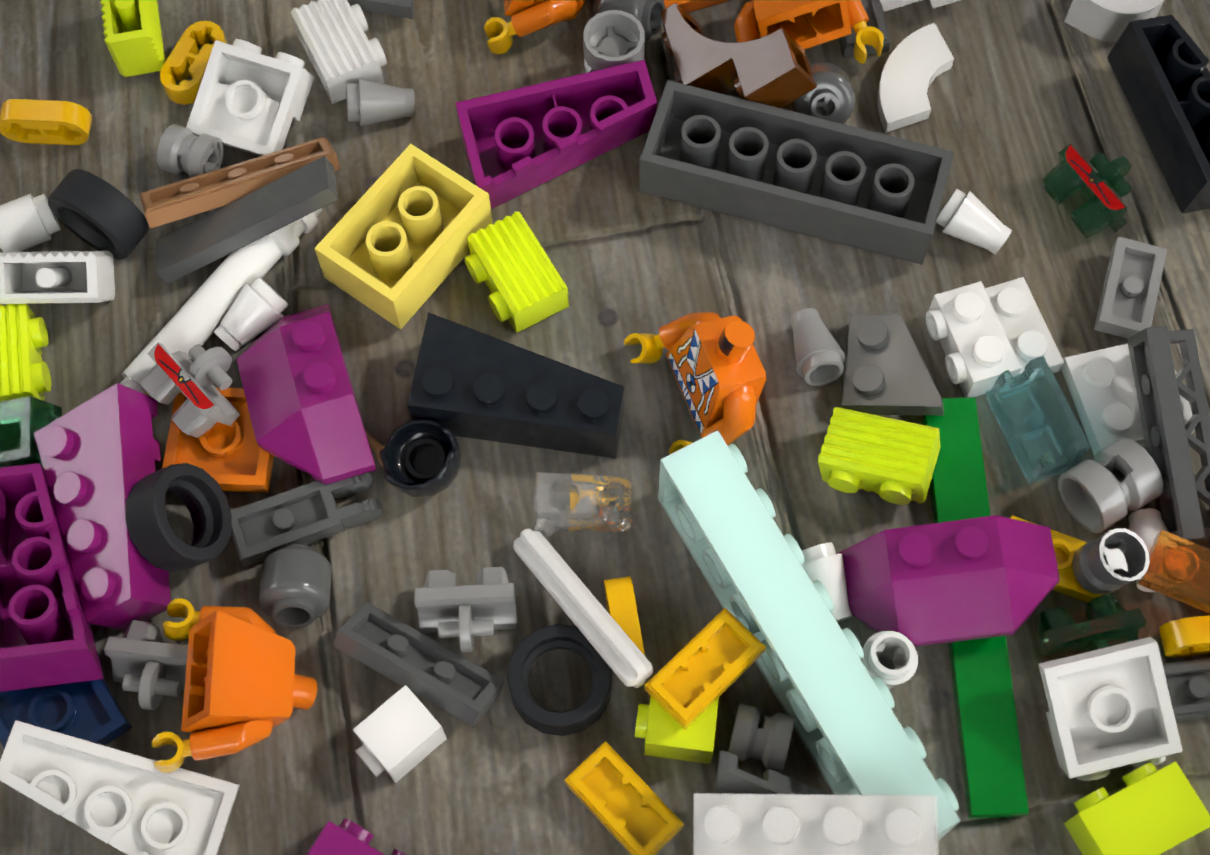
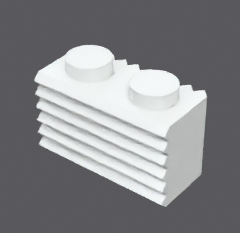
M318 0L317 2L311 1L309 5L302 4L299 9L293 8L291 15L299 41L305 49L332 104L346 99V83H358V78L384 83L381 66L386 65L387 60L378 39L375 37L368 40L364 32L369 30L368 24L358 4L350 6L347 0Z
M108 250L0 253V304L100 303L111 301L115 298L113 255Z

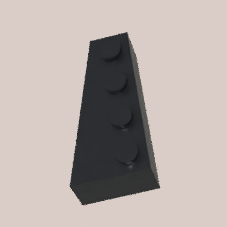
M1173 15L1130 21L1107 56V59L1181 213L1210 209V72L1206 68L1209 59Z
M428 312L407 406L412 420L432 419L440 422L442 425H446L455 436L616 459L624 416V386Z

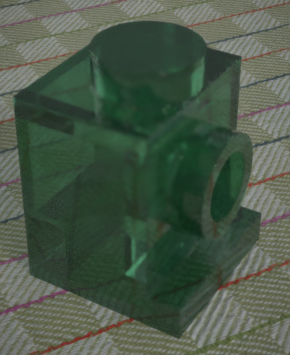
M32 396L1 401L0 468L39 463L43 468L34 432L53 422L56 418L61 417L62 407Z

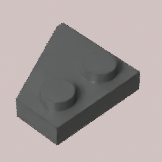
M850 314L842 408L878 415L944 416L943 400L901 314Z

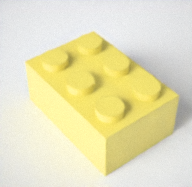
M410 144L314 248L324 278L401 330L469 253L467 237L470 233H476L479 229H485L488 224L493 225L489 194Z

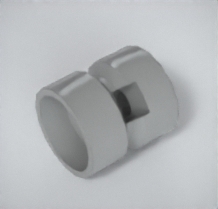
M621 10L604 11L591 18L583 31L584 73L644 60L645 31L641 22L632 14Z
M1120 438L1097 452L1094 456V461L1091 459L1084 460L1062 473L1058 478V489L1067 510L1074 519L1086 530L1092 533H1101L1124 519L1127 515V510L1137 511L1158 498L1163 492V480L1155 461L1140 444L1129 438Z

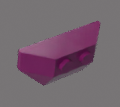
M329 304L284 316L266 330L236 359L258 446L291 466L311 474L312 478L325 485L377 470Z
M997 515L886 529L838 552L842 553L848 602L852 616L877 633L881 631L898 632L906 636L914 646L1014 635L1060 580L1050 527Z

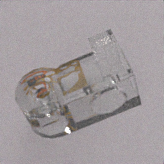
M537 472L533 488V531H540L543 536H554L555 531L587 532V530H593L596 532L613 533L627 530L633 525L631 482L627 479L615 476Z

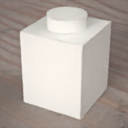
M406 685L353 729L363 744L355 750L356 754L376 777L385 770L395 783L447 739L442 726Z

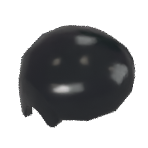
M432 419L407 421L392 432L384 449L380 452L385 472L384 478L393 487L412 497L434 496L448 488L456 478L461 464V452L455 435L446 425H442L440 422Z

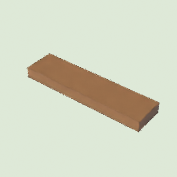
M322 137L141 193L139 197L151 229L228 205L323 156H326L334 166L335 171L341 168L337 155L328 139Z

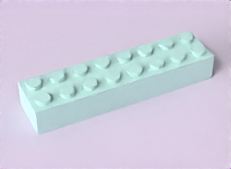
M716 431L661 459L658 500L723 609L726 608L766 646L765 652L755 663L786 715L794 716L793 726L833 794L937 796L939 841L961 821L955 812L959 809V805L953 791L942 778L935 780L924 763L923 759L926 758V751L921 740L912 728L906 727L903 729L892 711V708L895 707L894 699L888 687L881 678L875 677L872 679L860 660L864 658V653L858 639L849 628L842 630L832 615L831 611L834 609V605L828 591L819 580L812 582L801 565L804 563V556L798 543L789 533L783 536L773 520L776 517L773 504L763 489L755 490L745 475L748 472V468L740 450L734 444L727 446L719 431Z

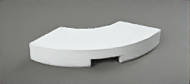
M935 23L922 27L906 37L894 49L885 63L877 95L878 113L885 133L929 119L931 106L927 96L928 87L936 76L951 69L954 57Z

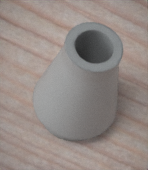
M359 78L358 83H346L347 122H359V126H365L403 117H414V88H400Z
M806 308L796 312L790 318V324L793 330L797 374L803 377L807 384L812 386H822L837 380L844 372L845 353L822 322L816 309Z

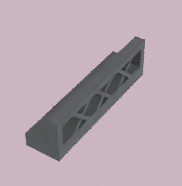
M1167 326L1145 328L1128 338L1127 342L1147 452L1155 461L1163 480V492L1156 498L1157 510L1160 511L1162 520L1174 543L1210 539V527H1203L1198 498L1209 505L1210 509V415L1194 329L1168 332ZM1179 343L1183 365L1176 374L1170 344ZM1184 378H1186L1187 386L1182 383ZM1180 396L1190 402L1192 417L1186 425L1184 423ZM1194 428L1196 432V437H1194L1191 434ZM1189 446L1200 454L1202 467L1195 477ZM1203 481L1205 482L1206 490L1200 486Z

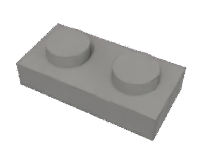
M1120 236L1116 238L1110 254L1094 330L1128 339L1143 329L1151 327L1167 253L1166 248Z

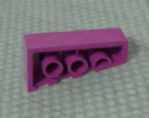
M645 60L456 102L459 130L473 184L489 194L490 206L493 209L649 132L656 114L657 100Z
M119 383L34 432V437L86 621L91 624L127 630L132 620L148 621L166 611L167 605L171 602L169 571L156 568L141 556L130 538L125 520L126 500L133 485L145 476L154 473L155 463L161 461L160 442L153 439L152 418L158 417L157 400Z
M40 463L0 468V692L104 679L90 623L86 621L45 472Z

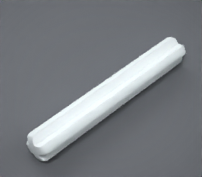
M529 528L521 531L520 537L513 542L514 551L623 684L635 688L644 685L646 679L653 674V667L649 660L540 531H532Z

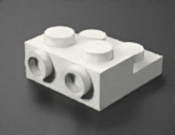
M235 39L233 45L215 40L186 128L190 129L195 136L205 133L218 137L222 140L223 145L258 156L280 151L283 149L292 119L300 121L314 76L303 68L305 62L295 56L278 52L275 59L262 55L260 47L244 40Z
M1024 277L984 288L982 281L934 295L929 311L926 313L927 328L933 340L940 341L946 354L945 366L948 376L953 384L960 385L965 398L976 397L1059 372L1062 368L1064 360Z
M1147 637L1038 664L1049 707V712H1046L1058 765L1069 778L1076 777L1082 781L1097 780L1109 775L1112 768L1129 764L1141 767L1149 762H1152L1155 766L1163 763L1167 755L1183 752L1158 643L1153 638Z

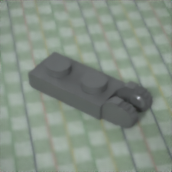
M370 472L327 485L317 480L232 510L231 534L242 565L245 567L265 560L271 553L288 545H307L345 531L344 527H357L380 517L383 514V508L378 499L362 500L359 503L356 502L340 509L337 508L334 499H346L357 493L367 491L373 485Z

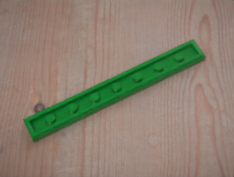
M942 398L944 416L922 415L923 425L939 428L941 448L930 482L934 523L991 516L976 398ZM1006 636L948 642L968 819L1025 817L1029 814L1007 638Z

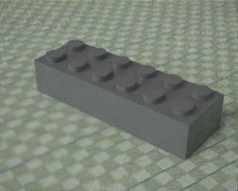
M667 80L640 157L639 191L922 265L934 232L954 152Z

